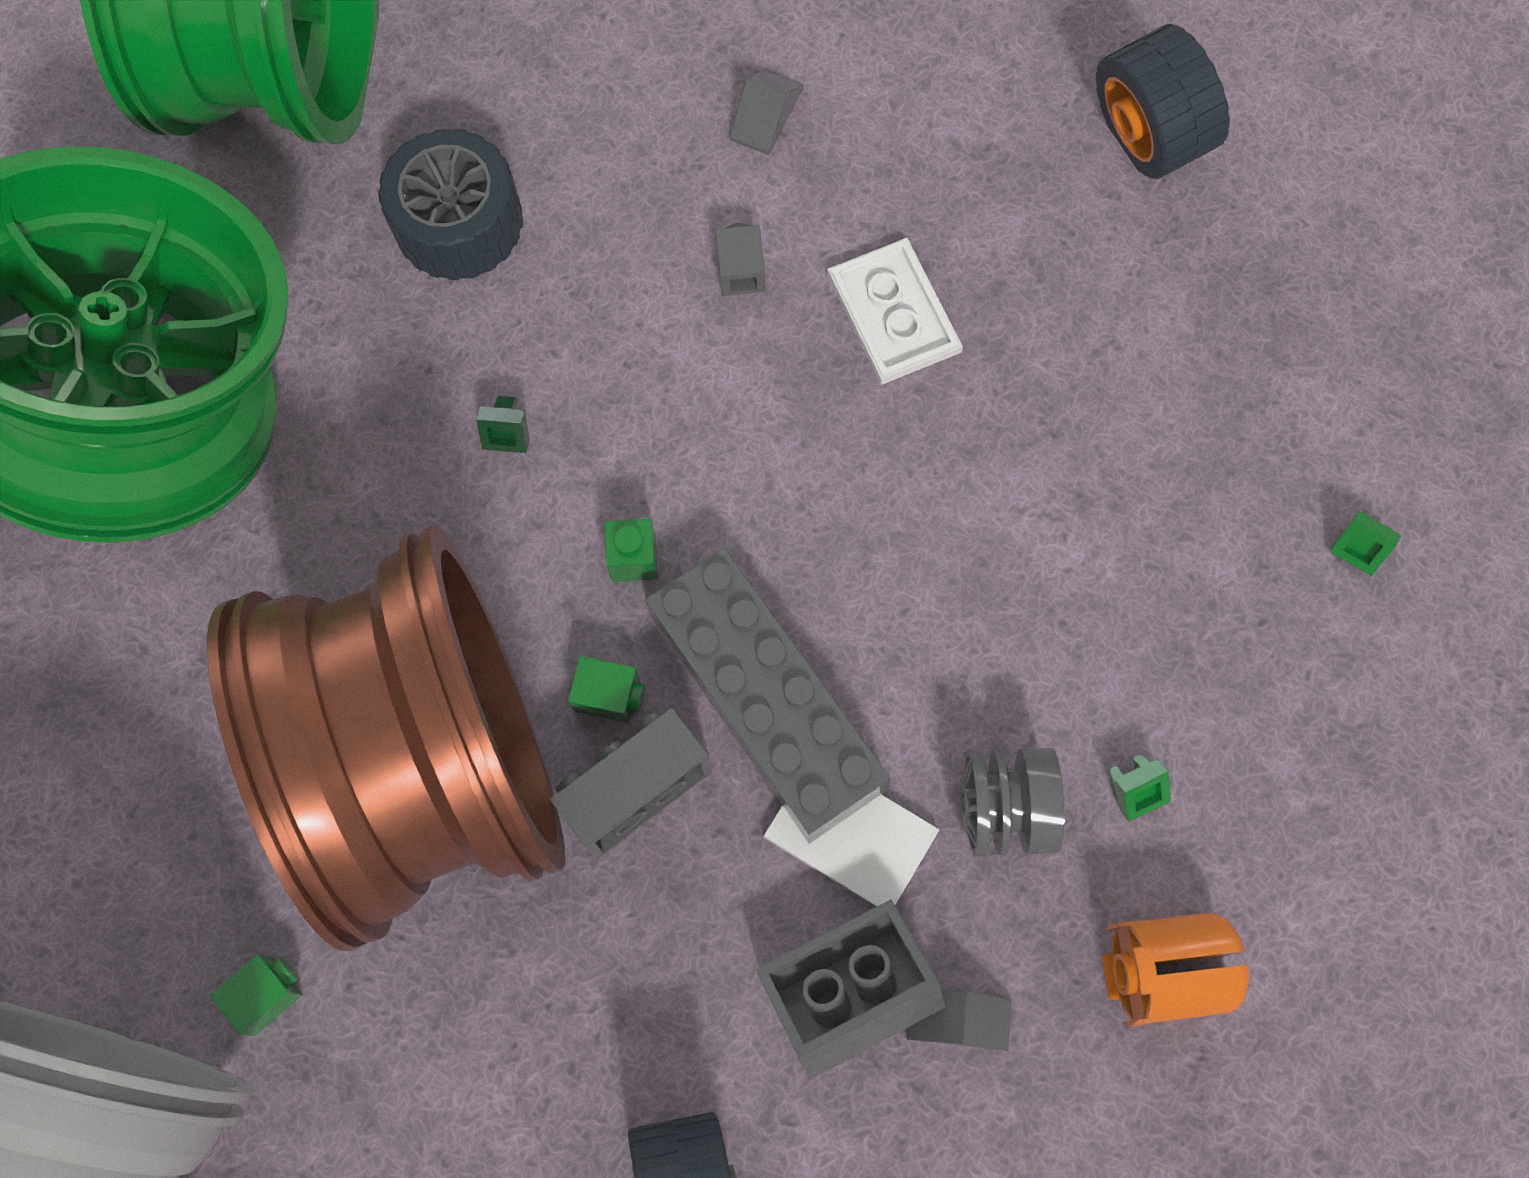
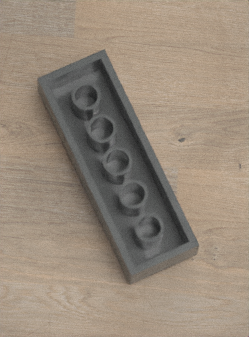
M725 548L645 599L652 619L809 844L889 790L891 778Z

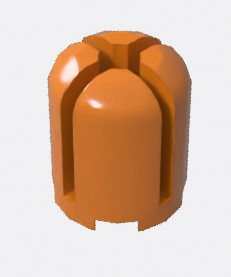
M1201 913L1139 921L1114 922L1106 928L1105 931L1115 930L1112 938V953L1102 955L1106 987L1110 1001L1120 1000L1125 1013L1131 1020L1123 1021L1124 1025L1135 1027L1148 1025L1149 1023L1229 1014L1245 1002L1250 982L1249 965L1157 975L1155 966L1229 956V954L1246 952L1240 935L1229 919L1215 913Z

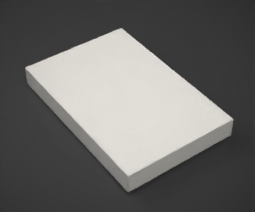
M908 238L827 269V276L881 385L962 353L963 346Z
M880 795L810 844L782 806L766 831L764 838L869 904L877 907L890 899L896 905L939 829L885 796Z

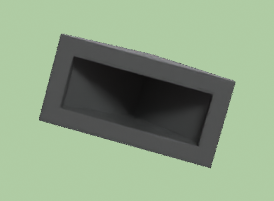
M766 70L748 77L730 140L770 155L803 90V84Z
M941 990L946 1008L908 1027L907 1040L1008 1051L1012 999L969 991Z

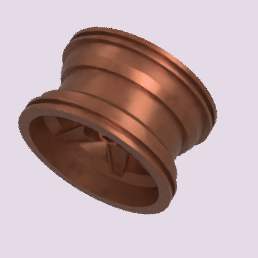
M432 525L424 528L421 531L420 537L414 533L403 536L400 540L399 552L380 560L373 587L331 603H327L318 597L288 595L273 599L263 592L252 591L240 598L222 602L215 607L210 617L207 633L208 671L216 716L228 760L249 818L274 871L304 919L325 942L341 951H350L361 947L366 942H374L385 937L390 930L392 919L409 911L427 892L432 879L474 863L498 878H505L519 873L523 878L531 882L541 878L544 870L547 873L553 874L564 869L566 855L563 832L558 810L550 801L554 796L516 679L475 583L453 543L440 527Z

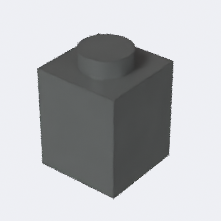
M737 223L726 228L716 229L722 296L766 292L760 225L748 226Z

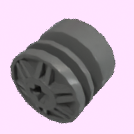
M1052 748L1019 749L1015 760L1014 772H1008L1003 752L992 750L989 760V773L986 772L983 753L981 751H967L964 774L960 785V802L963 827L966 829L972 854L974 856L987 855L990 833H992L996 852L998 855H1006L1009 851L1012 832H1018L1022 849L1026 854L1059 853L1064 839L1065 815L1062 776L1055 750Z

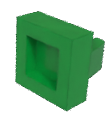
M1358 511L1337 538L1330 552L1372 576L1396 547L1401 535L1390 527L1369 517V515Z
M1137 755L1133 757L1135 770L1125 775L1121 773L1117 766L1110 769L1111 782L1117 795L1118 807L1128 822L1171 802L1169 774L1159 759L1150 762L1144 756Z

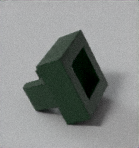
M498 395L494 407H479L476 422L482 449L527 453L529 432L525 410L515 409L517 397Z

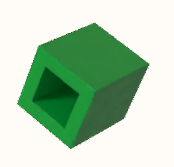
M652 518L604 521L606 567L611 581L623 582L658 579L656 534Z
M580 656L568 703L574 712L629 723L631 712H639L645 694V684L639 683L640 677L635 667Z
M258 954L215 990L210 997L239 1035L256 1036L300 998L302 993L294 984L299 979L298 974L284 958L279 956L275 960L273 957Z

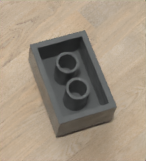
M673 708L663 715L660 711L650 714L636 727L639 733L624 744L620 741L610 744L597 755L596 760L599 763L583 775L580 771L570 774L556 786L555 789L558 793L550 801L583 846L596 860L713 772L707 752Z
M892 899L756 969L809 1080L946 1008L940 984Z

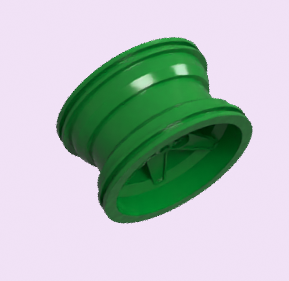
M80 0L88 39L102 79L111 97L125 117L133 125L146 133L188 136L196 133L205 124L215 123L236 113L241 107L263 108L277 126L292 131L298 138L308 143L342 144L354 135L361 123L379 19V0Z
M54 147L27 151L0 159V326L23 314H27L31 318L26 327L0 328V517L29 530L69 540L101 543L144 540L177 532L214 515L239 496L257 475L266 459L274 431L276 392L270 366L276 358L282 343L288 306L286 271L280 253L261 222L233 195L214 182L172 162L136 152L104 147ZM163 312L182 320L168 321L161 326H157ZM165 376L217 377L209 383L181 395H177L165 382ZM51 389L48 398L27 392Z

